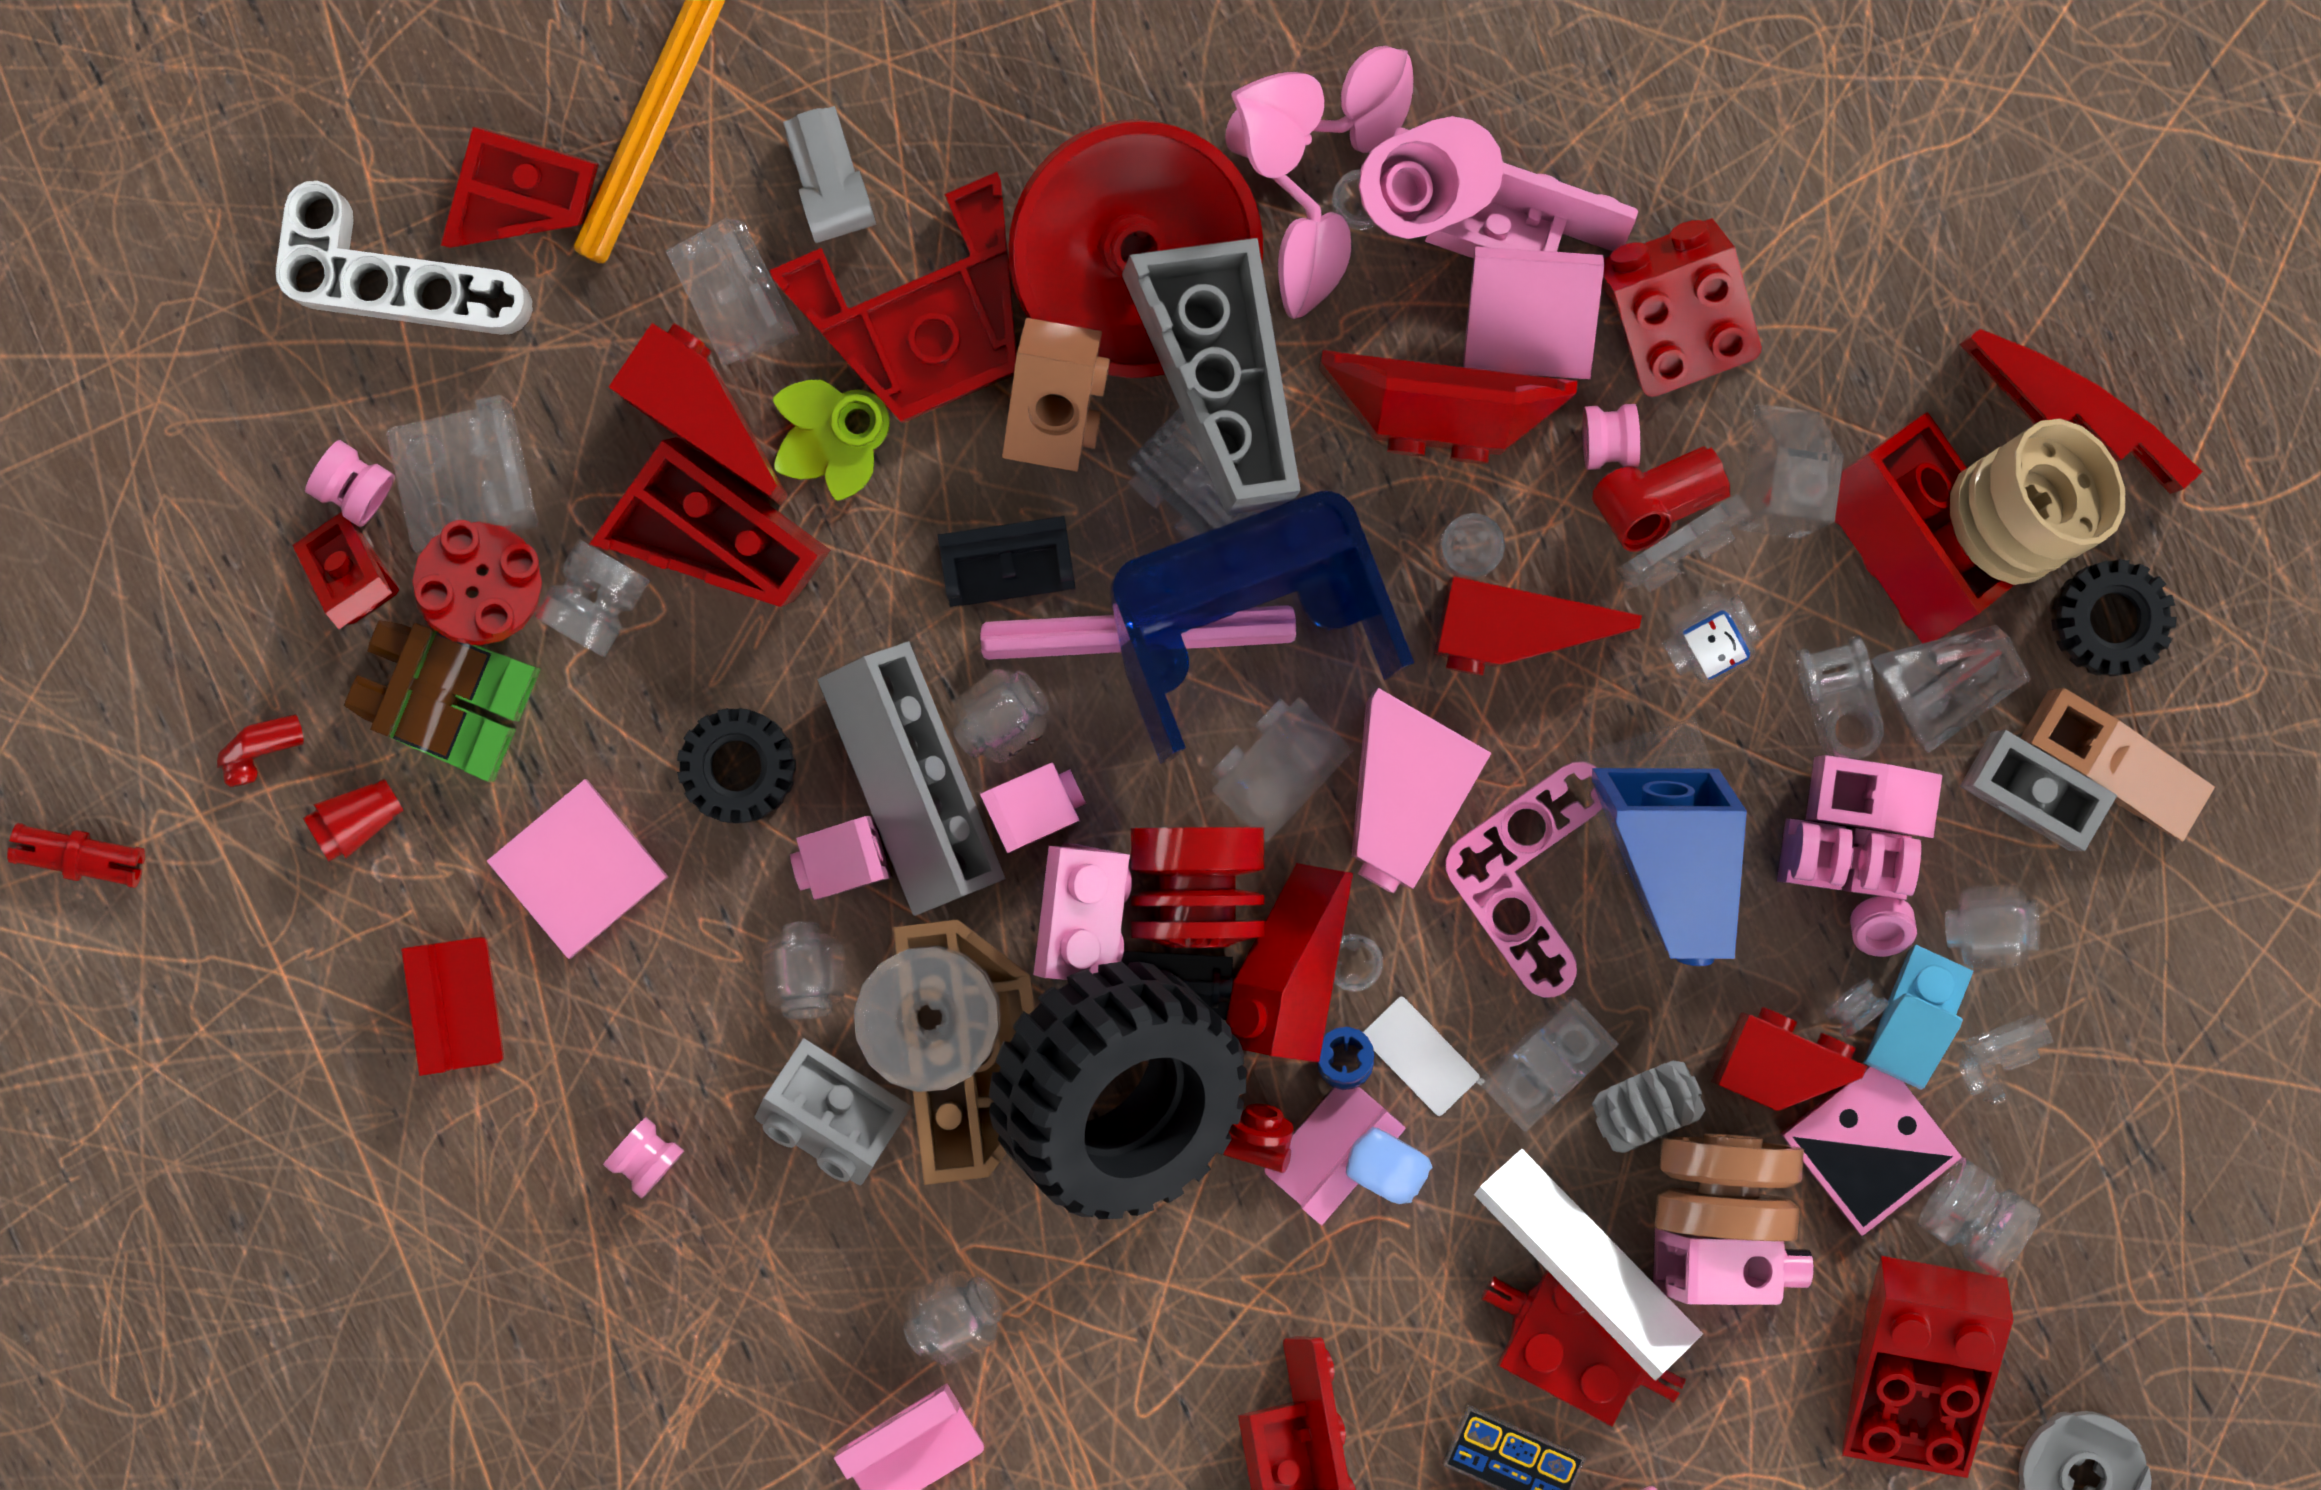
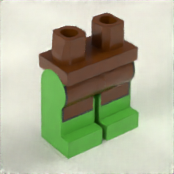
M379 620L367 651L397 663L388 686L357 675L352 683L344 706L361 718L372 722L370 730L449 763L482 780L495 782L516 729L457 705L458 700L462 699L512 721L520 722L541 669L481 646L451 641L434 629L414 622L413 626L409 627L404 624Z

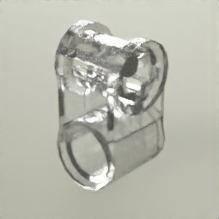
M1861 636L1849 637L1846 645L1815 653H1810L1806 648L1796 650V665L1805 698L1810 705L1818 740L1823 752L1828 756L1855 760L1872 754L1881 744L1884 736V725L1874 691V680L1869 656ZM1845 666L1847 668V670L1824 675L1822 673V671ZM1850 715L1858 718L1863 723L1866 729V738L1864 744L1859 749L1844 747L1838 741L1835 727L1841 716Z

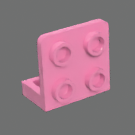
M1064 843L1061 847L1049 846L1034 966L1035 976L1067 980L1068 976L1081 970L1088 969L1093 974L1098 972V965L1121 962L1124 953V940L1121 934L1123 907L1130 895L1132 886L1131 873L1128 868L1129 854L1071 843Z

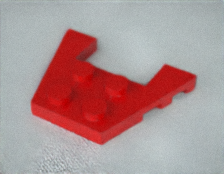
M998 172L944 194L970 253L969 257L856 306L847 307L822 248L769 270L773 281L902 424L1014 375L1017 351L1003 192Z

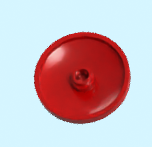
M1142 119L1113 121L1089 128L1062 143L1044 159L1027 181L1014 210L1010 227L1008 250L1011 279L1017 298L1028 318L1102 331L1098 357L1110 359L1108 375L1126 378L1154 377L1164 375L1165 373L1122 276L1129 256L1258 238L1262 262L1263 231L1257 204L1248 184L1232 161L1210 142L1190 131L1159 121Z

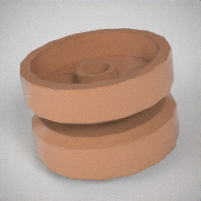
M1703 1134V1137H1661L1659 1169L1670 1178L1699 1182L1698 1189L1671 1188L1657 1194L1655 1227L1674 1233L1752 1241L1797 1240L1800 1207L1787 1198L1760 1194V1188H1789L1802 1182L1804 1149L1789 1145L1763 1142L1762 1138L1739 1135Z

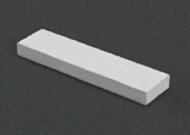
M1523 1149L1516 1153L1482 1184L1474 1194L1655 1381L1703 1335L1684 1313Z

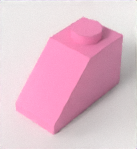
M1053 762L980 794L1007 853H1013L1080 822L1075 809L1086 804L1071 770L1069 769L1059 774Z
M871 816L857 818L798 837L796 839L800 851L790 854L793 872L800 891L811 888L814 900L892 878L877 825Z

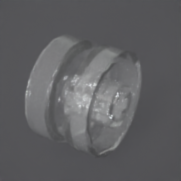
M940 945L912 947L881 962L862 984L854 1009L856 1040L868 1064L888 1082L916 1092L946 1090L970 1078L993 1052L1002 1025L1000 998L988 973L968 955ZM929 1005L931 1010H940L942 1021L936 1025L937 1028L928 1030L918 1023L917 1013L922 1006Z

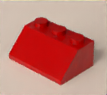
M1928 411L1815 489L1825 503L1831 519L1841 526L1861 555L1868 572L1877 578L1898 608L1904 624L1914 631L1924 647L1980 614L2014 586V584L1992 578L1974 564L1957 540L1950 518V492L1959 473L1967 467Z

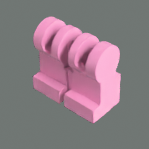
M1786 819L1777 882L1832 890H1842L1843 886V891L1907 900V895L1912 896L1917 885L1921 861V840L1912 839V836L1859 828H1852L1850 830L1846 829L1845 826Z

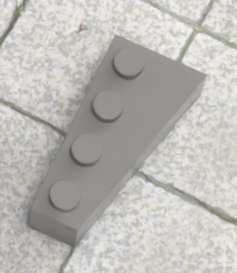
M1258 238L1130 255L1122 273L1123 279L1226 515L1289 507L1301 489Z

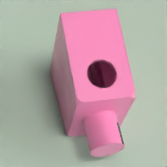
M1655 1228L1653 1283L1667 1297L1685 1304L1778 1305L1782 1303L1784 1287L1808 1288L1811 1285L1813 1258L1808 1249H1785L1784 1241L1714 1238L1674 1233Z

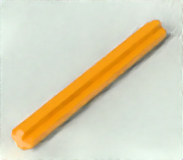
M685 0L575 241L574 250L579 255L602 264L608 260L725 0Z

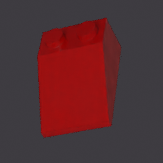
M674 322L667 332L651 323L608 387L637 410L781 506L788 495L719 372L707 360L712 351L705 346L704 342Z

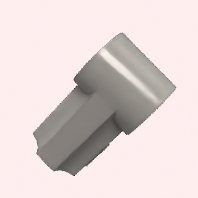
M835 106L813 109L784 121L785 135L803 188L799 189V194L815 243L876 225L860 170L855 172Z

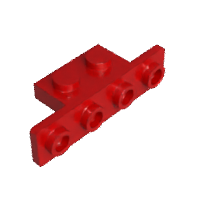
M1294 1336L1283 1340V1347L1293 1402L1238 1415L1251 1490H1356L1352 1479L1347 1473L1343 1450L1346 1431L1343 1420L1336 1411L1332 1388L1335 1374L1332 1357L1325 1348L1322 1337Z

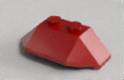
M1322 350L1319 364L1320 372L1374 440L1388 441L1387 452L1408 456H1425L1426 446L1451 449V460L1475 464H1488L1489 454L1501 455L1565 405L1576 394L1578 383L1575 380Z

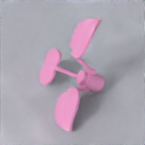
M1378 46L1362 54L1348 70L1341 91V107L1346 116L1338 120H1321L1324 111L1322 87L1314 77L1302 72H1285L1270 75L1249 83L1231 93L1237 110L1232 114L1226 128L1225 139L1228 149L1235 154L1249 158L1252 167L1258 174L1272 178L1304 207L1307 218L1296 219L1288 226L1279 250L1278 276L1284 309L1292 319L1306 315L1337 286L1349 263L1351 234L1347 221L1343 216L1334 212H1328L1321 216V208L1318 203L1286 174L1292 171L1300 162L1305 146L1312 142V136L1310 135L1312 131L1344 133L1350 129L1351 145L1354 150L1362 153H1369L1385 140L1394 137L1396 129L1401 128L1405 121L1413 94V69L1407 50L1395 49L1389 46Z

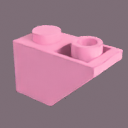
M1827 755L1814 757L1805 820L1934 838L1942 775L1883 763Z

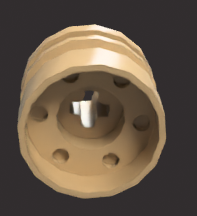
M2063 419L2039 421L2002 447H1998L1987 456L1982 457L1959 473L1950 492V518L1960 545L1972 562L1992 578L2014 585L2035 582L2050 571L2061 567L2071 558H2076L2102 543L2118 530L2125 513V486L2116 461L2104 444L2083 426Z

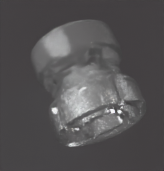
M1477 513L1461 515L1450 522L1439 538L1437 547L1439 561L1446 572L1452 576L1470 580L1481 579L1492 572L1503 558L1505 550L1503 532L1498 524L1486 515Z

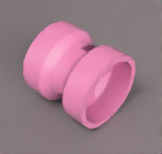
M338 440L326 451L314 468L307 482L305 492L321 503H335L341 507L343 517L362 527L374 516L393 485L395 475L378 464L368 466L359 460L357 450Z

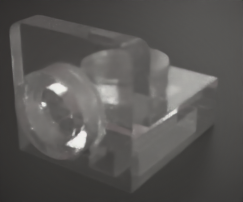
M2031 1014L1961 1042L1967 1058L1959 1060L1958 1064L1963 1080L1972 1096L1981 1094L1984 1102L1994 1106L2007 1101L1994 1065L2001 1063L2003 1070L2007 1071L2038 1060L2040 1055L2037 1049L2054 1042L2045 1018Z

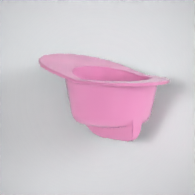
M1451 116L1427 122L1385 140L1370 151L1361 166L1359 191L1362 205L1374 224L1389 235L1405 239L1429 235L1475 215L1491 203L1500 189L1504 170L1500 147L1490 132L1473 120Z

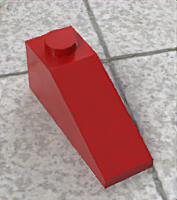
M1453 576L1449 580L1434 654L1448 657L1446 669L1483 676L1485 665L1499 667L1632 632L1640 628L1642 615Z
M1296 863L1264 923L1265 937H1257L1233 983L1226 1023L1231 1027V1033L1239 1040L1242 1050L1282 1058L1312 1062L1320 1061L1353 873Z

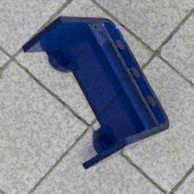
M1318 491L1134 558L1126 562L1116 573L1111 583L1110 597L1124 668L1160 764L1173 760L1186 749L1165 694L1175 690L1184 681L1188 673L1189 656L1181 634L1192 628L1207 625L1231 616L1237 611L1247 610L1297 592L1306 616L1321 628L1338 630L1362 622L1384 681L1396 677L1414 664L1353 505L1344 496L1332 491Z

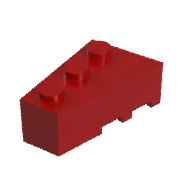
M678 437L661 441L589 543V545L605 550H613L647 561V564L662 569H671L704 580L705 583L778 607H783L796 600L831 551Z

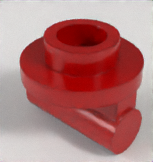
M1261 1103L1250 1104L1243 1110L1239 1124L1231 1125L1229 1130L1231 1141L1223 1155L1285 1173L1291 1158L1290 1143L1294 1130L1293 1124L1283 1117L1280 1109Z

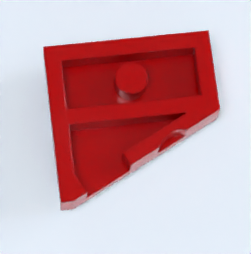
M472 127L441 246L452 248L582 225L599 163L481 127Z

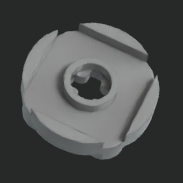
M2092 1411L2060 1412L2050 1417L2047 1423L2040 1426L2027 1441L2021 1454L2018 1470L2020 1479L2019 1490H2072L2074 1480L2068 1476L2069 1471L2073 1465L2081 1466L2085 1459L2095 1460L2093 1472L2100 1476L2101 1479L2096 1488L2086 1485L2082 1490H2151L2152 1481L2150 1468L2146 1465L2145 1454L2136 1436L2118 1421Z

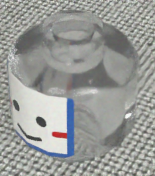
M1714 589L1670 613L1668 626L1673 636L1663 641L1662 644L1680 676L1692 670L1700 682L1712 684L1750 664L1756 656L1754 643L1761 640L1762 636L1739 594L1729 598L1723 591Z

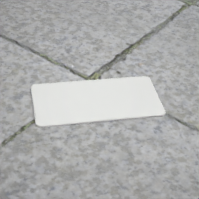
M1399 997L1363 1032L1372 1043L1373 1050L1437 1116L1443 1115L1479 1080V1074L1404 997Z

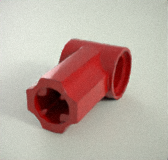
M1702 446L1644 473L1635 466L1616 469L1597 484L1593 490L1592 500L1622 547L1629 552H1638L1657 544L1666 536L1673 522L1730 497V482L1726 477L1723 464L1713 448L1707 449L1705 446Z

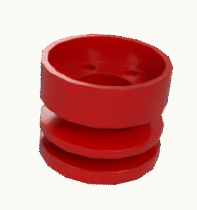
M1264 827L1131 828V870L1160 876V889L1140 892L1131 896V906H1160V920L1131 921V938H1144L1166 947L1209 948L1230 947V945L1251 938L1265 937L1263 920H1236V905H1264L1263 894L1236 889L1237 875L1255 873L1264 869Z

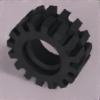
M2121 559L2104 561L2076 572L2077 575L2068 579L2061 587L2064 591L2061 597L2055 598L2052 608L2057 610L2056 619L2051 620L2052 631L2058 630L2061 640L2056 641L2061 652L2067 651L2072 656L2069 661L2076 667L2083 666L2088 669V673L2109 675V677L2131 674L2142 670L2141 668L2147 665H2152L2160 658L2158 655L2160 651L2168 649L2173 639L2168 637L2169 631L2176 628L2177 617H2171L2170 607L2175 606L2173 595L2166 596L2162 587L2167 584L2160 576H2151L2148 573L2150 568L2143 564L2133 565L2129 564L2130 560ZM2115 593L2124 596L2133 604L2137 613V624L2134 632L2121 643L2104 641L2094 632L2091 625L2090 614L2092 607L2105 594Z
M742 708L717 710V713L710 716L706 715L698 720L696 727L693 730H689L683 738L685 743L682 750H679L677 761H680V772H677L679 783H682L686 791L684 794L689 802L693 803L707 817L727 823L757 821L766 817L771 811L776 810L783 803L782 800L786 794L791 791L794 783L792 782L793 773L796 771V760L793 758L792 753L793 746L789 738L783 733V729L765 715ZM731 741H744L756 749L761 759L759 778L751 787L742 791H730L722 787L715 779L712 770L713 758L716 752L724 744Z

